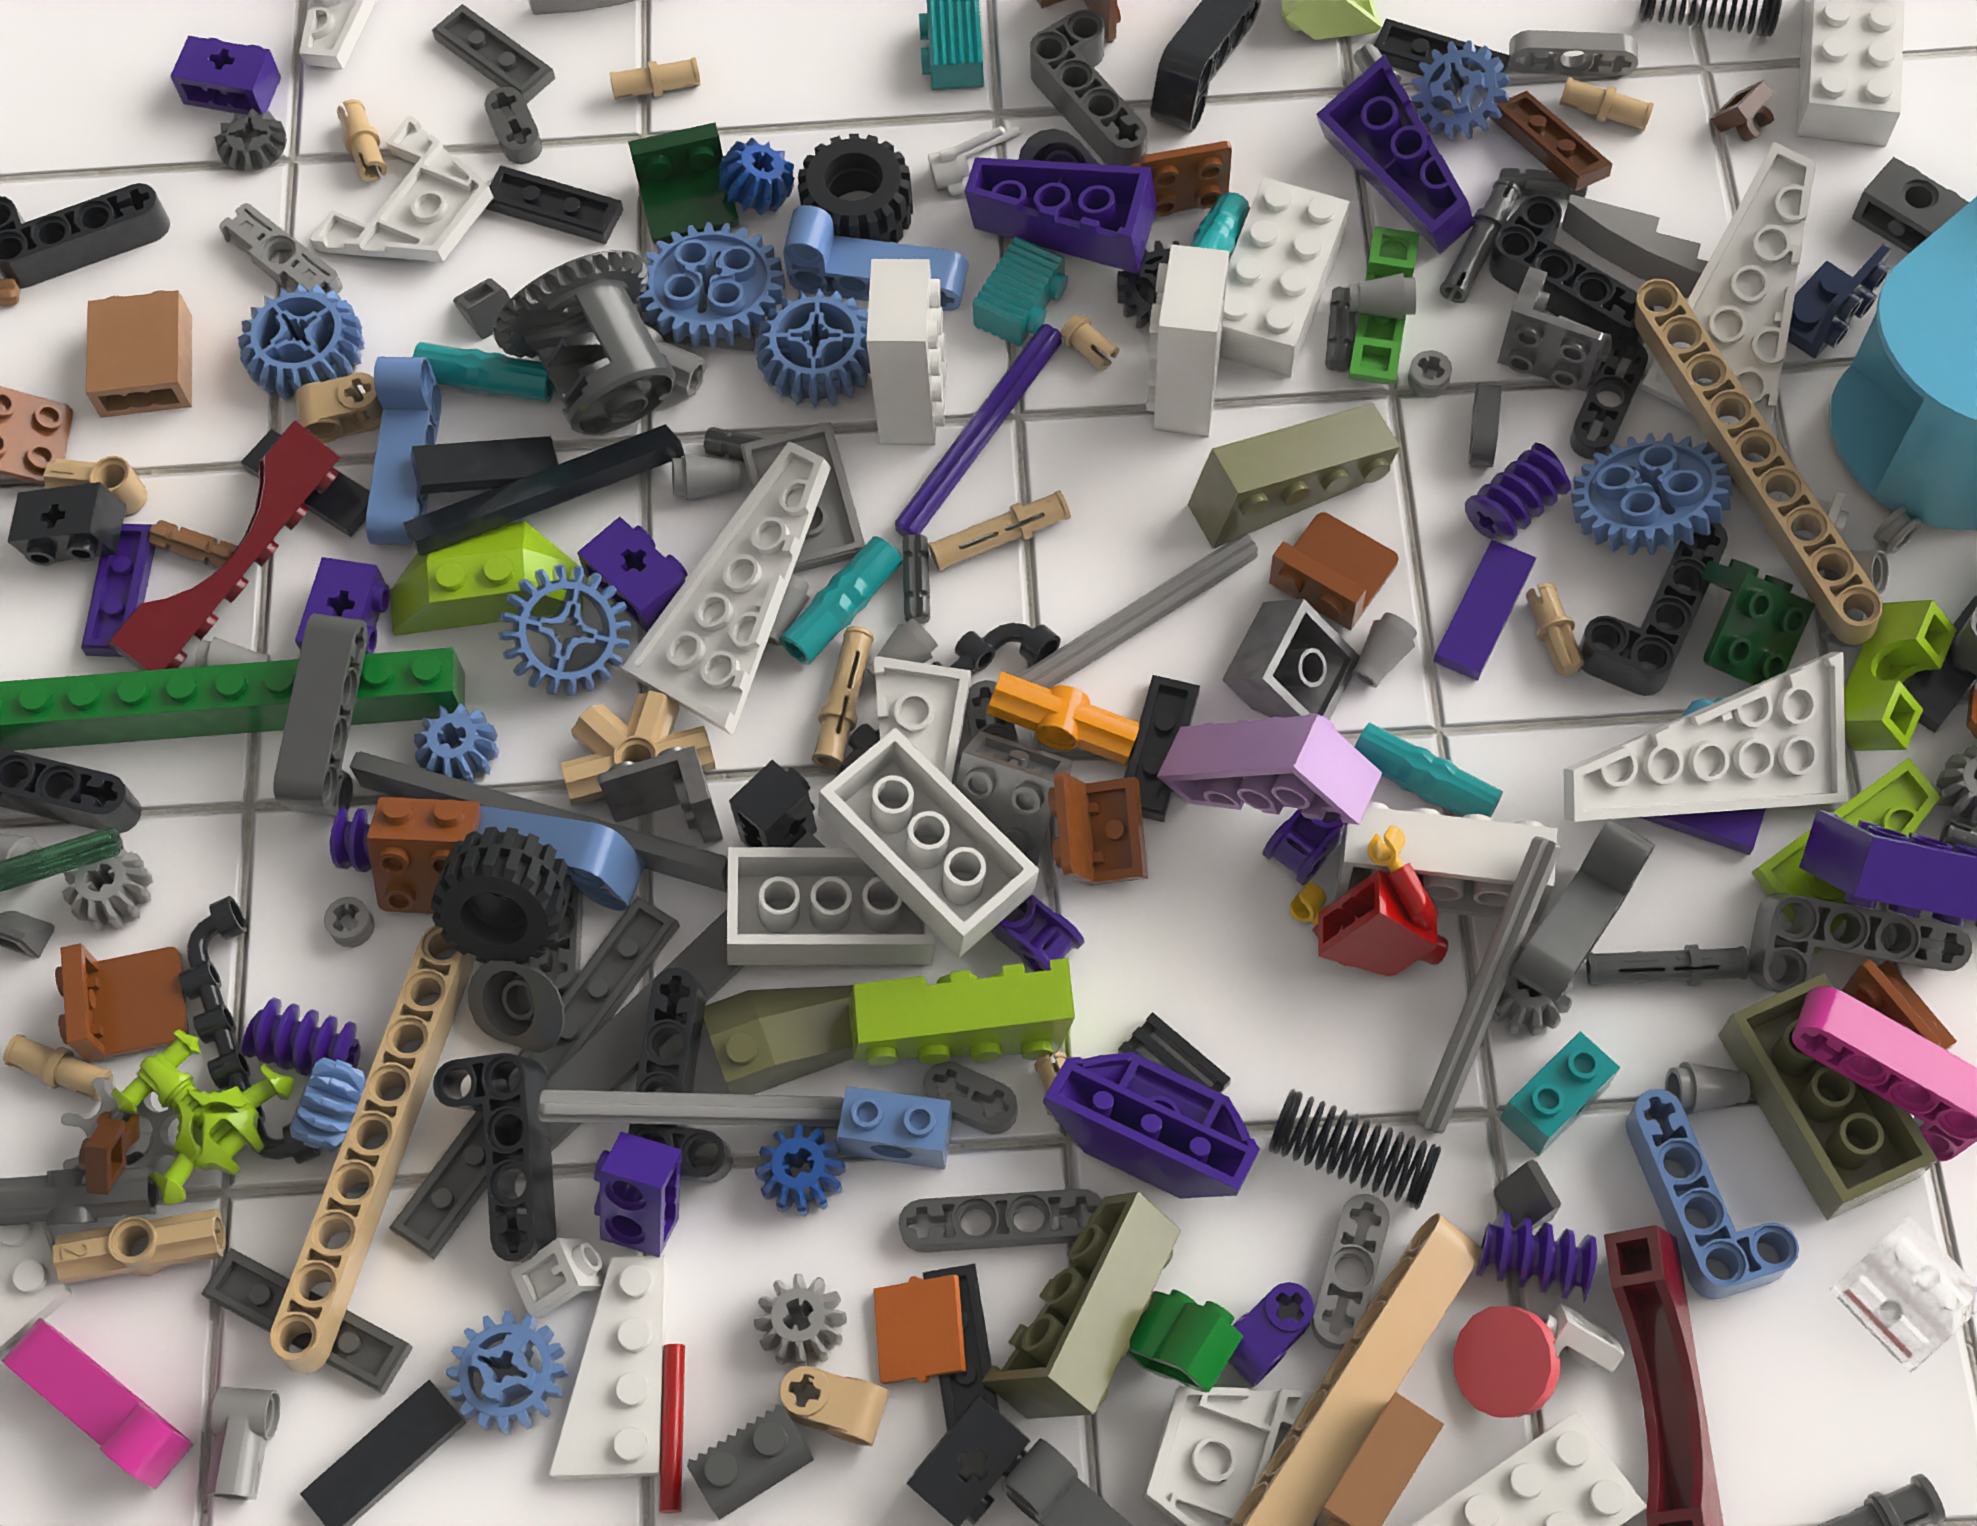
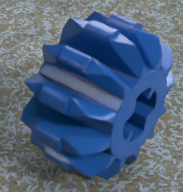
M752 137L747 143L736 141L726 156H723L719 165L720 171L718 175L720 176V183L718 189L728 193V203L738 202L741 204L743 213L749 208H753L760 216L767 210L777 212L794 188V164L784 159L785 151L771 149L769 141L765 145H759Z
M801 1124L794 1125L793 1138L786 1139L781 1131H775L773 1137L777 1148L762 1146L759 1154L766 1163L755 1168L757 1179L765 1182L760 1189L764 1199L768 1200L777 1197L776 1207L782 1213H785L796 1202L798 1214L804 1217L809 1211L808 1202L813 1200L821 1210H825L828 1207V1202L823 1192L839 1194L842 1190V1185L835 1177L846 1172L845 1162L836 1158L840 1152L839 1144L837 1141L824 1143L825 1134L819 1127L814 1129L808 1138H805ZM805 1162L808 1163L811 1170L810 1173L801 1171L794 1178L790 1169L792 1167L801 1169Z

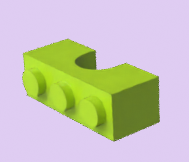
M1934 600L1883 603L1876 631L1872 638L1863 644L1844 688L1845 740L1854 751L1907 750L1923 708L1902 683L1909 676L1919 671L1941 669L1957 631Z

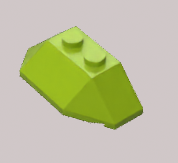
M526 521L502 525L423 556L417 552L390 589L392 632L394 636L503 622L499 620L501 612L515 614L517 611L516 607L506 601L507 595L514 594L522 599L526 596L518 586L520 580L526 579L536 588L538 584L534 572L538 569H544L550 581H553V568L555 565H563L566 571V579L570 580L571 571L574 566L579 565ZM555 590L543 596L533 606L529 615L537 617L554 615L558 611L560 602L564 601L566 590ZM580 595V599H579V603L581 604V609H580V611H584V610H583V597H582V595Z

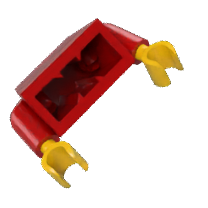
M1389 826L1384 834L1385 844L1376 833L1368 845L1367 854L1374 863L1388 866L1390 873L1380 869L1323 910L1321 908L1327 901L1326 893L1316 883L1309 882L1292 900L1290 913L1296 920L1303 923L1311 921L1315 926L1312 932L1318 938V956L1338 962L1343 966L1356 967L1384 976H1395L1418 960L1431 965L1439 964L1446 956L1448 941L1444 936L1437 933V907L1430 899L1410 862L1404 864L1399 856L1406 843L1403 832L1398 827Z

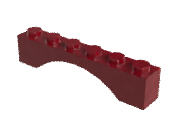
M296 420L292 422L259 461V487L254 513L244 537L230 558L215 573L193 588L165 599L141 603L106 644L141 671L179 668L188 657V654L181 649L193 635L201 640L219 619L212 613L223 599L232 603L249 583L243 577L244 573L254 562L262 567L279 547V544L273 538L283 526L293 530L309 510L302 503L313 490L321 495L339 474L332 467L341 457Z
M1657 1225L1604 1234L1611 1287L1630 1342L1643 1403L1649 1466L1646 1508L1647 1526H1724L1677 1237Z

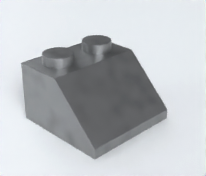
M1305 599L1268 601L1262 603L1222 681L1251 709L1271 718L1306 716L1309 713H1314L1330 720L1353 675L1352 671L1357 665L1360 656Z

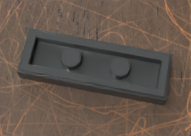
M463 4L432 29L437 42L499 87H512L518 90L526 104L556 79L553 68Z

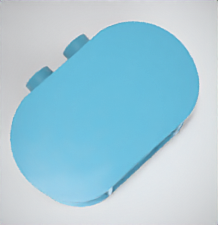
M1977 196L1891 270L1879 293L1876 314L1851 366L1842 374L1835 386L1828 414L1829 429L1838 455L1850 474L1871 496L1893 511L1902 506L1906 507L1909 510L1908 517L1910 519L1918 518L1923 524L1954 530H1977Z

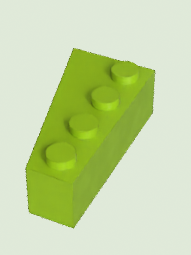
M1069 958L1050 960L1051 970L1025 973L1024 963L1002 966L1003 972L994 974L989 978L978 979L976 975L971 973V970L955 971L940 977L937 980V984L927 985V980L923 976L853 984L848 1002L853 1061L866 1060L868 1065L879 1067L895 1064L898 1059L918 1058L919 1062L923 1064H940L948 1061L950 1057L970 1056V1059L975 1062H990L1001 1058L1002 1055L1022 1054V1058L1026 1060H1038L1047 1054L1052 1056L1053 1053L1059 1051L1075 1019Z

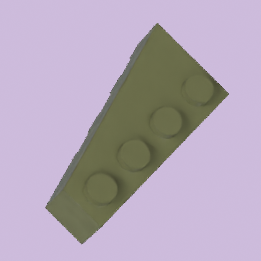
M1370 403L1212 448L1187 505L1214 549L1230 542L1241 534L1254 532L1362 484L1378 481L1390 471V465L1401 446L1374 403Z
M1140 1192L1104 1197L1067 1253L1068 1257L1073 1261L1069 1268L1058 1273L1053 1279H1050L1040 1293L1039 1297L1046 1302L1029 1327L1023 1324L1018 1326L1008 1341L1015 1350L1002 1369L992 1365L982 1382L1026 1419L1094 1415L1097 1408L1106 1399L1108 1393L1107 1386L1119 1361L1124 1358L1129 1350L1130 1338L1141 1315L1148 1309L1151 1303V1293L1162 1270L1172 1259V1249L1181 1229Z

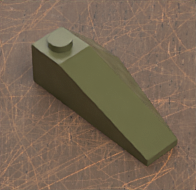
M853 985L747 990L706 1005L704 1021L730 1094L754 1095L853 1059L848 1003Z

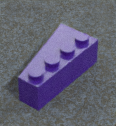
M1384 54L1321 109L1316 116L1325 139L1441 254L1474 225L1469 202L1443 156L1440 155L1429 131L1418 116L1402 84H1400Z
M975 157L964 190L975 229L1011 239L1017 236L1046 249L1139 274L1157 208L1151 167Z
M1817 809L1799 868L1845 892V901L1861 907L1875 909L1878 901L1888 903V909L1906 916L1919 918L1921 910L1933 912L1931 917L1944 923L1963 926L1965 919L1976 921L1975 926L1977 927V848L1956 843L1953 847L1940 840L1909 832L1907 836L1883 828L1879 824L1859 820L1856 826L1839 818L1834 813Z

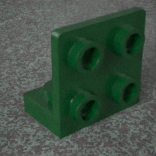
M716 122L628 141L651 239L654 244L658 240L663 242L672 241L671 232L673 231L679 233L682 237L688 236L689 225L695 227L698 233L704 232L707 222H711L714 231L721 230L725 223H729L730 228L739 225L735 202L728 203V193L718 189L720 183V176L718 175L720 171L719 165L723 158Z

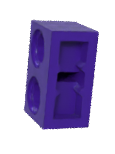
M620 1132L611 1151L603 1150L594 1172V1180L600 1182V1191L594 1207V1215L600 1217V1240L660 1258L679 1219L681 1149Z

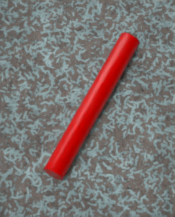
M666 1344L664 1345L660 1513L681 1512L685 1345Z

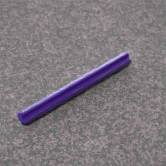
M1049 324L1039 327L897 517L894 525L895 531L899 535L904 537L907 535H918L923 531L1061 345L1062 335L1057 328H1053Z

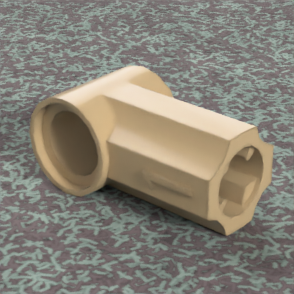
M107 456L100 459L97 463L56 459L53 463L48 462L43 475L45 489L101 482L126 505L124 516L136 513L147 501L148 493L146 487L129 463L122 457Z

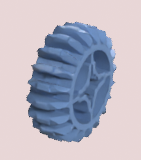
M300 283L293 293H288L281 287L280 296L275 299L264 295L265 306L263 308L250 307L252 319L241 321L244 333L238 336L241 362L245 369H248L247 372L251 380L257 386L261 385L263 390L270 396L278 393L280 397L288 401L302 385L353 374L351 366L362 364L360 351L365 349V340L362 335L363 327L359 317L355 316L352 306L346 300H341L334 290L325 293L318 284L309 292Z
M818 288L814 297H807L800 290L798 300L794 302L783 297L781 303L782 310L769 308L768 321H760L758 329L760 336H757L755 341V349L758 354L756 360L758 369L764 375L765 382L769 387L775 386L776 392L781 398L791 394L792 400L797 406L805 398H809L810 403L816 409L820 399L828 398V401L834 406L837 401V395L843 394L851 399L854 393L853 386L865 388L867 375H871L866 342L868 322L866 308L858 309V304L854 298L843 302L838 290L829 298L824 297V293L820 288Z
M563 565L554 566L553 581H550L544 569H538L534 572L538 587L535 588L531 582L522 579L518 582V586L526 595L525 598L522 599L514 594H508L506 597V601L516 607L517 611L515 614L509 612H501L499 614V620L513 623V631L499 632L498 639L503 641L514 640L515 647L506 649L502 655L507 660L517 656L521 657L522 661L513 669V673L516 676L525 674L529 669L534 671L528 681V686L531 688H537L545 677L547 678L546 693L550 695L557 693L560 681H563L564 691L567 696L576 695V680H580L582 687L586 691L591 692L595 690V683L591 676L593 673L602 681L607 682L611 679L610 672L603 666L606 661L617 667L623 664V659L613 654L612 651L614 647L629 648L630 641L616 637L617 630L630 629L631 622L626 620L616 622L614 614L623 612L627 606L625 602L609 605L607 600L614 596L617 589L610 585L599 593L596 589L601 582L602 576L598 573H593L585 584L582 582L584 569L581 566H574L571 571L570 580L566 579V571ZM555 590H566L564 601L560 602L558 611L552 617L545 618L529 615L533 606L543 596ZM580 595L587 598L596 608L601 619L602 631L590 628L582 621L580 616ZM567 616L572 621L569 626H575L576 632L585 633L587 637H569L562 644L557 640L560 635H554L553 629L544 628L542 624L555 625L564 623ZM526 629L540 633L548 640L550 645L548 656L551 657L549 667L540 662L533 654L528 644ZM586 643L599 646L596 654L585 665L571 671H564L566 660H569L573 648L578 644Z

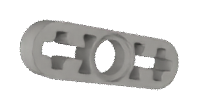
M1526 30L1515 34L1510 39L1509 64L1515 71L1528 74L1620 77L1632 73L1637 68L1638 42L1633 36L1623 33ZM1569 51L1584 52L1583 54L1578 56L1563 55L1564 53Z
M1370 1194L1353 1196L1345 1203L1342 1209L1313 1314V1334L1323 1346L1330 1349H1342L1367 1310L1389 1227L1390 1215L1386 1205L1379 1198ZM1362 1209H1367L1372 1212L1371 1220L1378 1223L1379 1227L1370 1226L1368 1228L1362 1247L1352 1244L1358 1224L1356 1220L1350 1218V1215L1359 1216ZM1345 1239L1347 1242L1351 1244L1343 1245L1341 1244V1240ZM1370 1247H1372V1248H1374V1252H1373V1253H1370V1252H1369L1367 1249H1365V1248H1370ZM1351 1257L1359 1260L1366 1269L1365 1280L1357 1285L1343 1283L1337 1277L1335 1266L1341 1259ZM1328 1289H1331L1337 1295H1328ZM1338 1297L1360 1298V1304L1349 1299L1346 1307L1344 1321L1351 1324L1352 1329L1343 1328L1340 1335L1330 1333V1323L1322 1320V1316L1331 1317L1333 1315Z

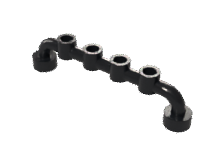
M1021 623L1003 624L989 631L983 638L976 632L969 631L960 638L955 646V653L960 658L949 667L971 670V673L974 670L981 671L992 662L996 651L1008 642L1021 643L1020 655L1034 665L1057 651L1061 639L1044 624L1038 625L1034 629ZM938 661L933 662V663L931 664V665L944 666V665H942V664H941L940 662H938ZM866 723L859 726L852 733L848 744L854 751L840 765L838 775L880 741L879 729L875 730Z
M227 896L209 905L211 915L199 922L191 932L187 944V955L191 968L180 972L179 979L184 992L190 1000L201 998L205 1012L194 1016L193 1023L198 1036L204 1044L215 1042L219 1057L207 1062L208 1071L214 1084L219 1089L227 1086L231 1089L238 1086L243 1092L251 1087L248 1078L250 1077V1068L245 1056L239 1050L234 1034L236 1031L235 1022L229 1009L224 1004L220 991L222 987L221 979L208 954L209 942L218 933L227 941L247 932L246 922L238 904L231 896ZM260 1105L256 1108L259 1113L257 1131L264 1145V1148L259 1153H256L261 1157L274 1160L293 1157L298 1164H302L321 1155V1148L318 1150L303 1145V1141L291 1137V1123L282 1128L284 1138L273 1139L268 1136L263 1124L265 1122V1115L262 1106Z

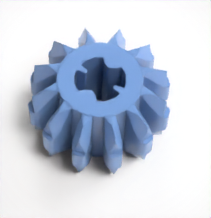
M459 703L452 714H449L446 708L439 706V718L432 720L423 717L422 726L425 732L414 734V743L417 749H419L415 752V759L419 767L456 779L464 778L466 782L473 784L475 782L473 774L476 772L490 775L491 767L488 760L499 758V749L496 743H494L498 735L494 726L487 723L484 713L479 711V709L469 713L467 707ZM457 744H461V745L458 746L457 748H453V749H452L453 746H455V745H457Z
M323 1057L317 1061L307 1080L291 1121V1137L303 1141V1145L318 1150L323 1148L333 1152L337 1149L345 1138L361 1099L366 1082L364 1072L353 1068L352 1064L338 1059L333 1061Z

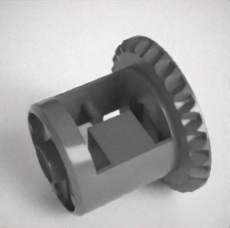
M608 250L596 252L553 268L517 292L504 305L493 324V337L499 348L503 349L506 354L514 355L518 358L524 356L531 359L536 356L539 357L566 407L562 411L575 432L581 434H604L623 428L641 419L657 408L669 396L676 382V373L664 354L659 352L634 304L640 302L639 296L645 293L649 276L647 273L648 269L642 258L630 251Z

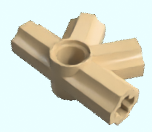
M648 691L644 694L638 693L628 726L602 703L597 706H590L578 717V721L571 729L573 738L592 755L560 763L571 806L605 798L597 775L607 772L613 765L626 761L637 762L654 758L661 751L671 747L687 748L695 746L703 772L716 769L705 726L672 734L680 710L679 704L668 698L665 694Z

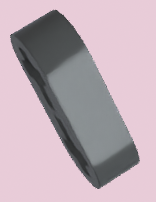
M500 87L491 91L485 99V109L504 155L508 160L517 164L530 163L537 159L542 151V142L536 123L521 93L512 87ZM508 106L512 110L513 116L506 118L501 108ZM521 132L526 143L519 145L514 138V134Z
M1477 383L1471 421L1469 465L1493 467L1498 439L1501 385Z
M949 1061L935 1064L925 1074L923 1081L925 1097L950 1100L953 1119L993 1135L1004 1133L1016 1122L1018 1115L1016 1096L1012 1089L1005 1084ZM949 1077L955 1078L956 1089L967 1095L963 1097L954 1092H949L945 1098H940L938 1087L935 1083H945ZM996 1097L1003 1099V1109L1007 1113H996L993 1119L986 1118L985 1107L975 1102V1098L992 1104Z

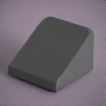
M488 278L455 297L453 302L476 334L485 339L493 334L494 321L504 305L510 300V297L502 286L492 278Z
M17 911L0 913V946L32 958H40L54 932L55 926L52 923Z
M1534 1159L1524 1163L1494 1189V1195L1504 1212L1510 1214V1222L1513 1228L1516 1227L1522 1217H1527L1531 1220L1533 1230L1543 1223L1553 1220L1561 1206L1555 1191Z

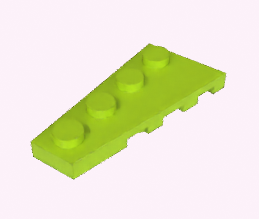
M1907 758L1833 813L1856 826L1859 820L1879 824L1883 828L1908 836L1909 832L1914 833L1940 800L1941 796L1912 760ZM1811 829L1751 872L1769 895L1773 893H1789L1857 906L1844 900L1845 892L1799 868ZM1788 904L1781 911L1794 925L1796 911L1791 904ZM1842 914L1836 915L1830 924L1832 937L1833 933L1845 920ZM1815 946L1814 952L1818 953L1824 948Z

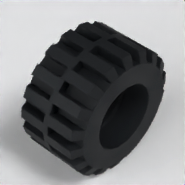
M859 133L849 134L848 139L842 140L840 136L830 138L831 144L826 146L821 143L815 147V156L807 155L803 161L804 169H799V185L797 186L800 205H811L825 210L833 220L834 234L836 236L898 243L903 238V230L909 229L912 222L911 215L913 214L910 171L908 165H905V158L901 152H894V145L887 141L881 144L878 143V137L868 135L866 139L859 138ZM854 191L872 193L871 196L857 201H847L839 198L844 194Z
M487 827L483 835L475 830L466 834L464 841L458 840L447 856L431 899V909L434 910L432 919L435 927L443 928L441 936L447 943H456L455 950L461 954L466 955L470 953L476 956L475 961L485 964L487 960L514 961L521 965L529 963L531 956L537 959L546 953L547 947H552L557 939L571 896L572 878L566 874L568 866L564 859L555 858L557 850L550 844L543 846L538 843L540 837L529 833L528 836L518 834L519 829L507 827L506 832H499L497 827ZM492 893L506 896L512 900L500 898Z

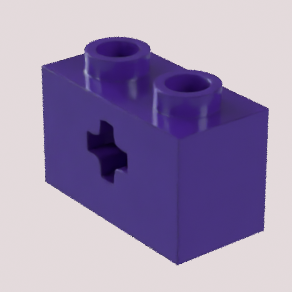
M189 35L170 75L183 104L231 113L235 112L243 115H248L252 108L259 114L267 112L281 80V75L270 49L253 44L242 45L224 42L217 38H201Z
M619 516L581 548L577 554L585 576L589 578L593 573L600 574L602 578L598 588L601 591L605 587L613 585L617 591L610 599L614 603L625 602L627 608L624 612L642 629L648 632L684 584L688 574L683 565L674 556L668 554L664 557L655 549V542L641 526L637 525L632 528Z
M326 557L321 558L295 638L300 651L307 621L313 613L364 620L368 630L365 654H372L377 644L376 625L380 612H386L390 602V587L386 584L378 566Z

